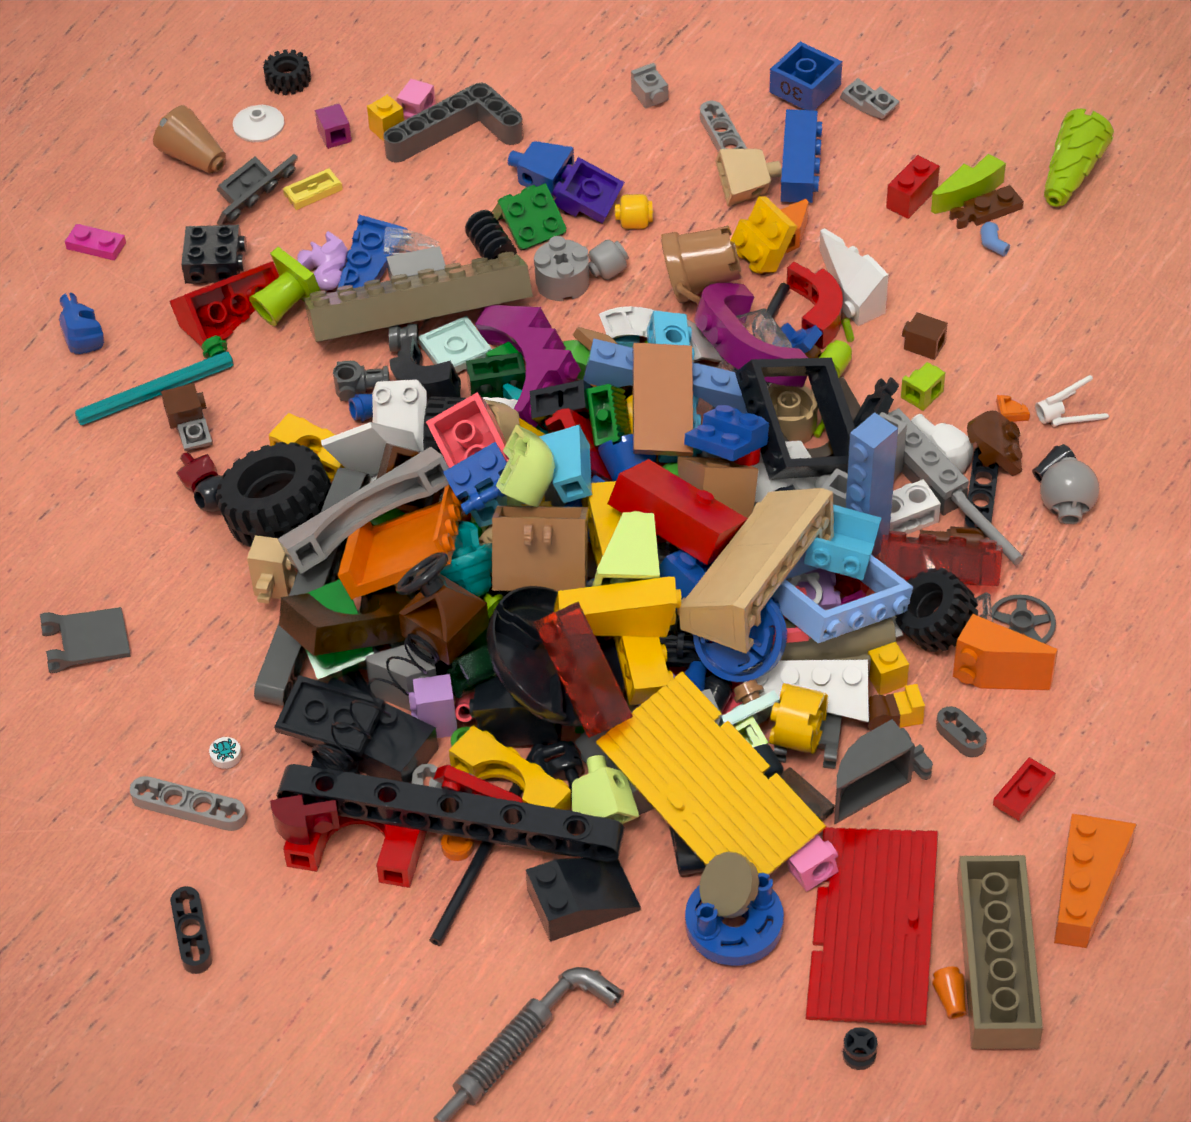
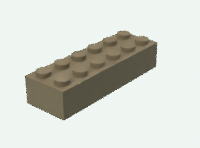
M1025 855L960 856L957 884L971 1049H1039L1043 1024Z

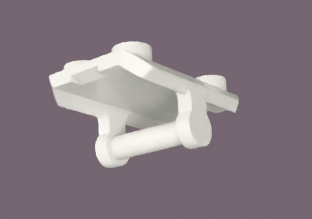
M418 380L376 382L372 394L373 423L414 432L418 451L423 452L424 415L427 404L426 389Z

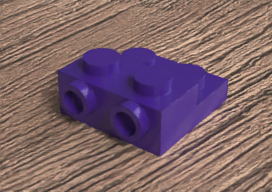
M578 157L573 166L567 165L561 176L565 180L564 183L558 181L551 195L555 197L554 202L558 208L575 217L580 211L603 224L625 182Z

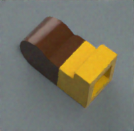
M917 684L905 686V691L887 694V696L874 695L868 698L869 723L867 724L871 730L891 719L900 728L923 724L925 705Z

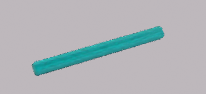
M222 352L79 408L75 411L76 419L80 425L88 424L159 396L161 391L187 385L233 366V359L229 352Z

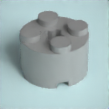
M554 236L536 251L534 256L535 282L542 296L553 301H564L563 298L572 296V299H575L586 292L589 287V256L586 247L577 242L565 240L561 236Z

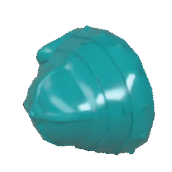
M462 521L459 522L451 564L446 565L439 574L481 598L489 592L491 587L492 543L480 546L478 528L471 522Z

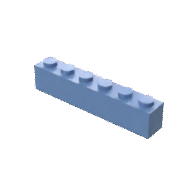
M873 413L850 433L846 508L881 517L871 554L876 557L889 544L898 428L878 414Z

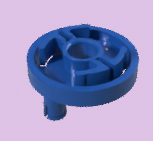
M770 598L760 611L761 623L759 626L753 625L751 627L749 638L754 639V644L747 654L713 641L710 643V640L693 634L696 652L705 667L716 676L733 682L750 681L769 673L780 661L787 642V628L780 611L779 602H774L775 599ZM774 636H775L774 647H773V650H771L772 645H773V641H774ZM762 662V664L759 665L758 667L753 668V669H750L749 671H746V670H748L749 668L755 667V666H757L758 664H760V663Z
M766 873L758 874V894L755 900L751 901L746 907L749 909L740 915L746 920V923L739 927L725 925L722 922L724 918L717 916V909L714 910L715 906L713 904L701 903L699 906L701 902L700 885L692 892L685 909V927L691 944L701 955L719 964L739 966L764 958L776 947L783 931L784 913L781 901L772 889L773 880H769L770 875ZM766 921H767V924H766L765 928L762 930V932H761L760 934H757V933H759V932L761 931V929L764 927V925H765V923H766ZM737 943L739 944V945H733V946H726V945H723V947L721 946V944H737Z

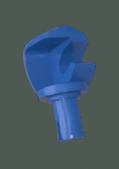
M66 293L63 294L59 300L63 307L59 321L69 351L74 354H83L102 348L104 344L101 325L96 320L94 310L86 305L79 304L74 293H69L71 300L68 299Z

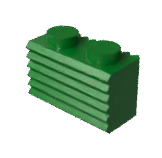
M612 384L586 389L594 447H599L609 440H612L613 445L622 441L621 436L629 435L631 432L629 429L630 424L628 423L630 419L627 418L629 413L626 412L628 407L625 406L627 402L624 400L626 398L624 395L625 390Z

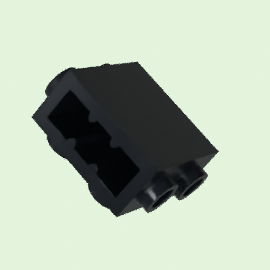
M240 225L186 226L181 262L185 284L216 283L240 274V271L245 270V260L242 252H246L247 242L246 236H241Z

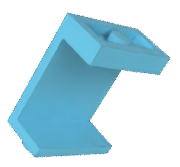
M833 504L834 537L831 541L816 537L807 549L804 564L863 580L876 541L881 517Z

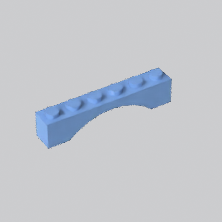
M593 339L583 380L596 386L612 384L617 387L633 385V348ZM692 362L693 395L703 399L715 408L719 405H728L732 408H737L743 414L748 413L735 372Z

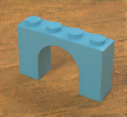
M580 425L539 436L549 446L554 455L555 469L552 480L563 503L591 496L590 444ZM493 481L478 489V492L481 493L493 486ZM507 495L503 498L498 496L486 503L484 509L480 511L476 509L471 512L479 528L492 524V517L496 507L507 506Z

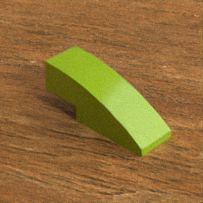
M988 154L973 168L963 164L933 191L931 212L938 214L950 211L955 207H963L964 201L994 191L1004 183L1006 163Z

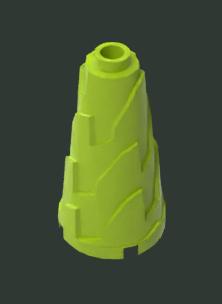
M1086 109L1071 110L1065 115L1061 123L1044 191V197L1051 206L1059 207L1068 202L1074 191L1079 188L1085 176L1088 177L1097 160L1103 156L1113 140L1114 129L1105 117L1095 111L1090 116L1084 114Z

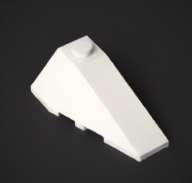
M825 228L820 230L819 250L827 271L836 279L843 295L842 310L845 316L851 318L857 326H860L885 314L888 274L869 255L863 257L859 255L858 248L854 246L848 248L845 246L843 239Z

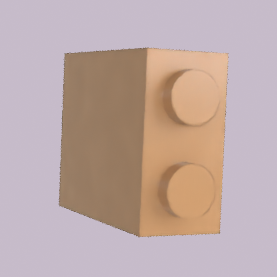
M678 456V475L681 479L700 490L710 492L714 499L744 517L749 518L753 513L758 468L739 465L722 457Z

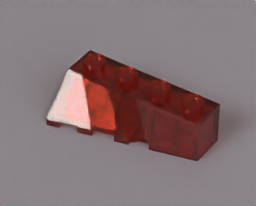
M889 531V535H882L880 562L905 581H908L911 577L916 578L921 571L927 573L929 568H936L937 570L943 568L948 572L951 571L965 585L999 586L1003 549L1002 545H997L995 540L979 539V543L967 542V538L951 536L949 540H938L937 536L933 534H919V537L916 538L906 537L907 533L901 531Z
M579 601L533 623L588 738L609 730L633 717Z

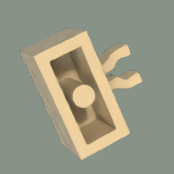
M255 535L247 557L254 595L258 596V602L269 604L271 598L281 599V597L289 596L298 572L295 571V567L290 563L277 540L278 538Z

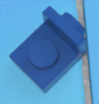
M786 323L773 337L772 342L779 347L798 348L803 353L811 350L822 335V332L816 325L807 330L801 328L796 332L789 323Z

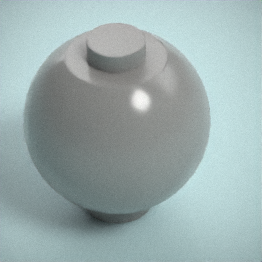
M1066 457L1053 464L1044 473L1040 484V494L1045 506L1052 513L1058 515L1060 523L1077 524L1082 521V515L1090 511L1095 505L1099 496V482L1096 474L1088 465L1078 461L1076 458Z

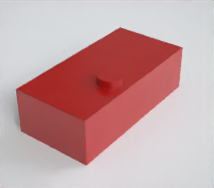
M650 459L619 473L607 503L621 513L634 511L654 513L656 534L706 565L718 558L748 519L714 499L710 492L696 488Z

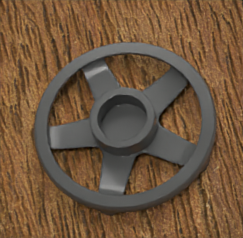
M1011 595L1004 597L992 606L988 614L989 621L993 622L994 618L1010 625L1009 629L1018 633H1024L1026 636L1045 644L1055 633L1056 618L1053 611L1046 603L1033 596ZM1017 599L1016 610L1011 615L996 610L1003 603ZM1026 600L1041 605L1047 611V614L1034 616L1027 609ZM1051 621L1048 633L1041 639L1034 626Z

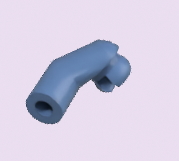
M993 222L984 223L980 229L982 245L1002 256H1006L1009 252L1010 244L998 239V225Z

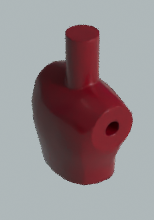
M188 452L181 455L180 459L184 466L176 474L187 489L194 492L196 486L201 481L212 476H218L215 464L208 454L195 459Z

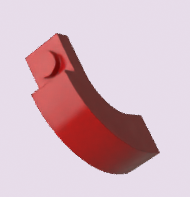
M794 261L787 267L786 284L789 285L791 290L815 305L802 317L801 328L807 330L816 325L822 332V335L815 345L823 350L836 337L841 327L842 291L836 279L825 269L822 268L815 274Z

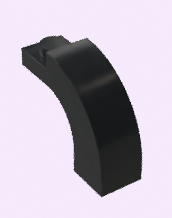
M413 336L402 338L398 357L390 359V368L396 380H418L427 391V402L430 397H460L461 380L451 360L431 366H422L423 355Z

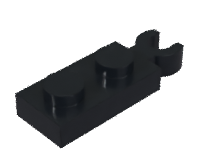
M892 377L888 379L887 383L882 378L876 382L874 394L867 395L853 421L855 428L873 413L878 415L881 412L889 413L888 410L894 401L891 396L899 387V384Z

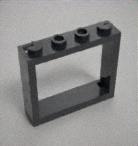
M832 358L751 359L735 372L747 412L760 416L769 422L767 445L761 447V456L769 480L820 477L832 474L836 468L848 473L850 433L855 429ZM808 376L834 457L790 458L764 377Z

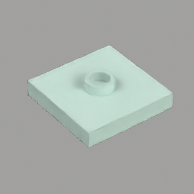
M467 316L418 336L419 345L434 365L451 360L456 372L466 369L467 360L486 358L485 353L492 350Z
M775 690L745 705L740 704L730 712L722 715L719 727L726 721L735 726L751 716L754 717L757 724H760L769 718L774 703H778L780 699Z

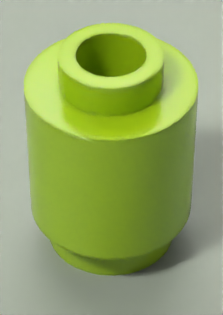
M836 340L827 345L819 358H832L838 378H840L852 359V349L844 341Z

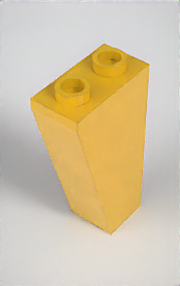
M662 577L558 591L554 606L555 633L557 635L667 637L670 625H675L676 608L681 606V590L676 589L675 577Z

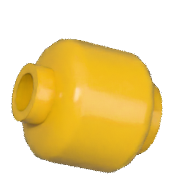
M645 194L623 195L620 199V204H615V220H621L623 229H646L649 222H653L652 201H648Z

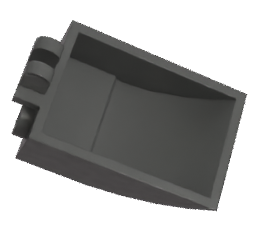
M893 719L861 736L847 750L841 760L836 781L834 825L911 782L912 772L914 771L923 780L931 778L933 762L924 753L923 746L920 744L915 747L909 733L904 728H900Z

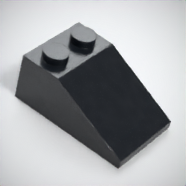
M587 858L555 859L526 869L527 891L550 942L641 911V906L619 859L612 862Z

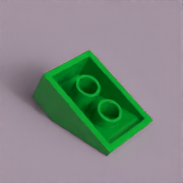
M340 579L308 592L323 606L332 611L344 614H359L354 600H351ZM373 647L313 656L306 650L318 681L328 683L332 677L338 679L367 667L365 656L375 654Z

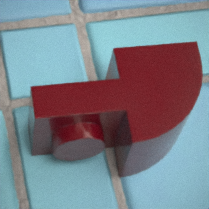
M302 795L270 800L275 828L278 834L288 842L308 845L310 844L308 834L315 832L325 833L340 828L335 800L308 805L303 804Z

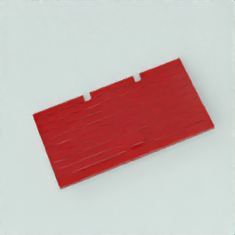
M826 827L823 830L822 840L823 842L828 840L834 846L838 854L835 861L839 872L823 881L829 882V887L817 888L812 944L823 946V951L811 952L805 1019L926 1025L938 831L868 830L864 828L836 829Z

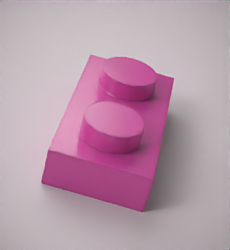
M77 223L65 240L66 249L113 261H115L126 244L125 235Z

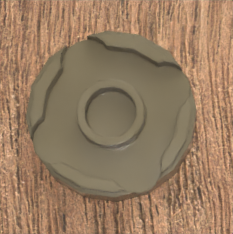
M724 852L715 856L706 865L701 875L699 891L702 903L713 904L715 906L714 910L717 909V916L722 918H735L744 914L749 909L746 907L751 901L755 900L758 894L759 877L757 868L747 857L736 852Z

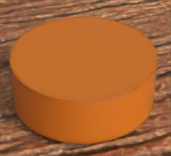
M445 834L441 839L442 852L446 858L452 861L464 860L473 852V839Z

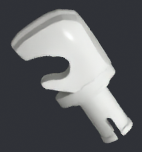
M922 414L914 416L911 421L963 474L973 457V444L970 443L968 436L950 424L940 423L933 425Z

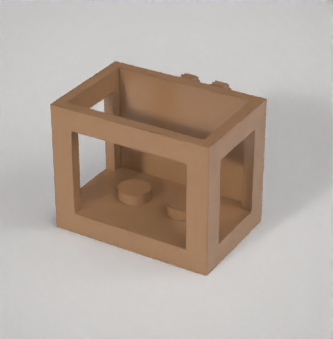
M496 507L492 517V590L513 591L526 586H541L558 592L586 587L588 580V507Z

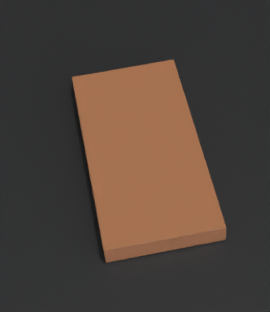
M633 343V454L692 457L693 447L684 445L685 433L693 430L692 346Z

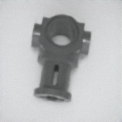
M353 360L337 362L336 367L333 369L335 391L340 401H349L350 398H354L355 394H366L367 389L375 388L376 382L390 381L388 366H383L380 369L366 370L364 366H360L359 363Z

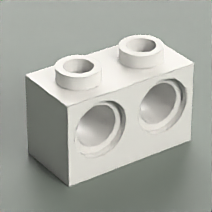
M924 479L906 484L902 488L893 491L889 541L939 522L941 503Z

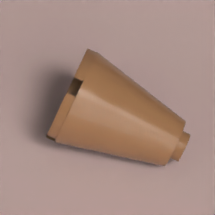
M184 105L175 107L164 117L167 119L164 126L158 125L153 136V145L159 151L207 173L219 172L225 166V152L190 108Z

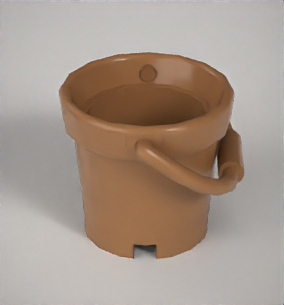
M729 226L681 235L677 232L662 234L661 242L664 259L675 297L679 303L692 300L699 304L700 297L695 294L703 292L705 287L715 283H728L742 279L736 246L734 242L730 241L729 235H732Z

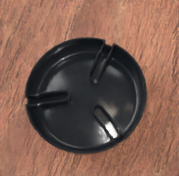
M526 586L511 591L505 595L494 609L489 619L486 639L491 665L506 691L527 711L551 723H559L564 726H583L595 723L606 717L618 706L625 689L613 638L605 641L602 636L557 635L555 633L554 618L557 591L541 586Z

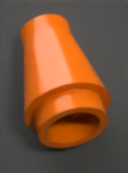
M955 966L935 971L933 973L934 980L932 985L947 1013L948 1019H957L967 1015L964 974L960 973L959 968Z

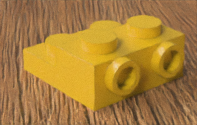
M759 196L749 218L739 220L730 241L735 243L738 256L750 262L749 268L759 274L776 272L797 226L768 197Z

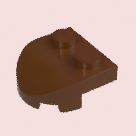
M987 411L968 422L967 433L971 444L977 443L982 452L978 458L986 467L996 462L1012 476L1022 472L1021 459L1023 455L1019 445L1020 430L1013 421L1010 422L997 411Z

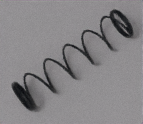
M408 634L404 640V645L411 660L392 656L386 661V668L393 682L382 678H373L368 682V691L375 704L364 700L351 701L349 705L350 714L358 727L345 722L333 723L331 734L339 749L329 745L318 744L311 750L314 758L324 768L346 772L343 763L325 748L332 749L348 758L351 762H354V759L346 753L334 735L333 729L336 725L351 727L367 736L370 740H373V737L356 720L352 711L354 703L368 704L383 712L388 718H391V715L380 706L372 694L370 685L373 681L377 680L391 684L400 689L406 696H409V693L398 684L389 669L390 660H404L416 666L424 674H427V671L414 660L408 650L409 647L419 658L428 663L435 664L439 661L437 651L429 642L416 634ZM411 639L423 645L432 654L434 659L421 652ZM318 752L328 757L339 769L325 761Z

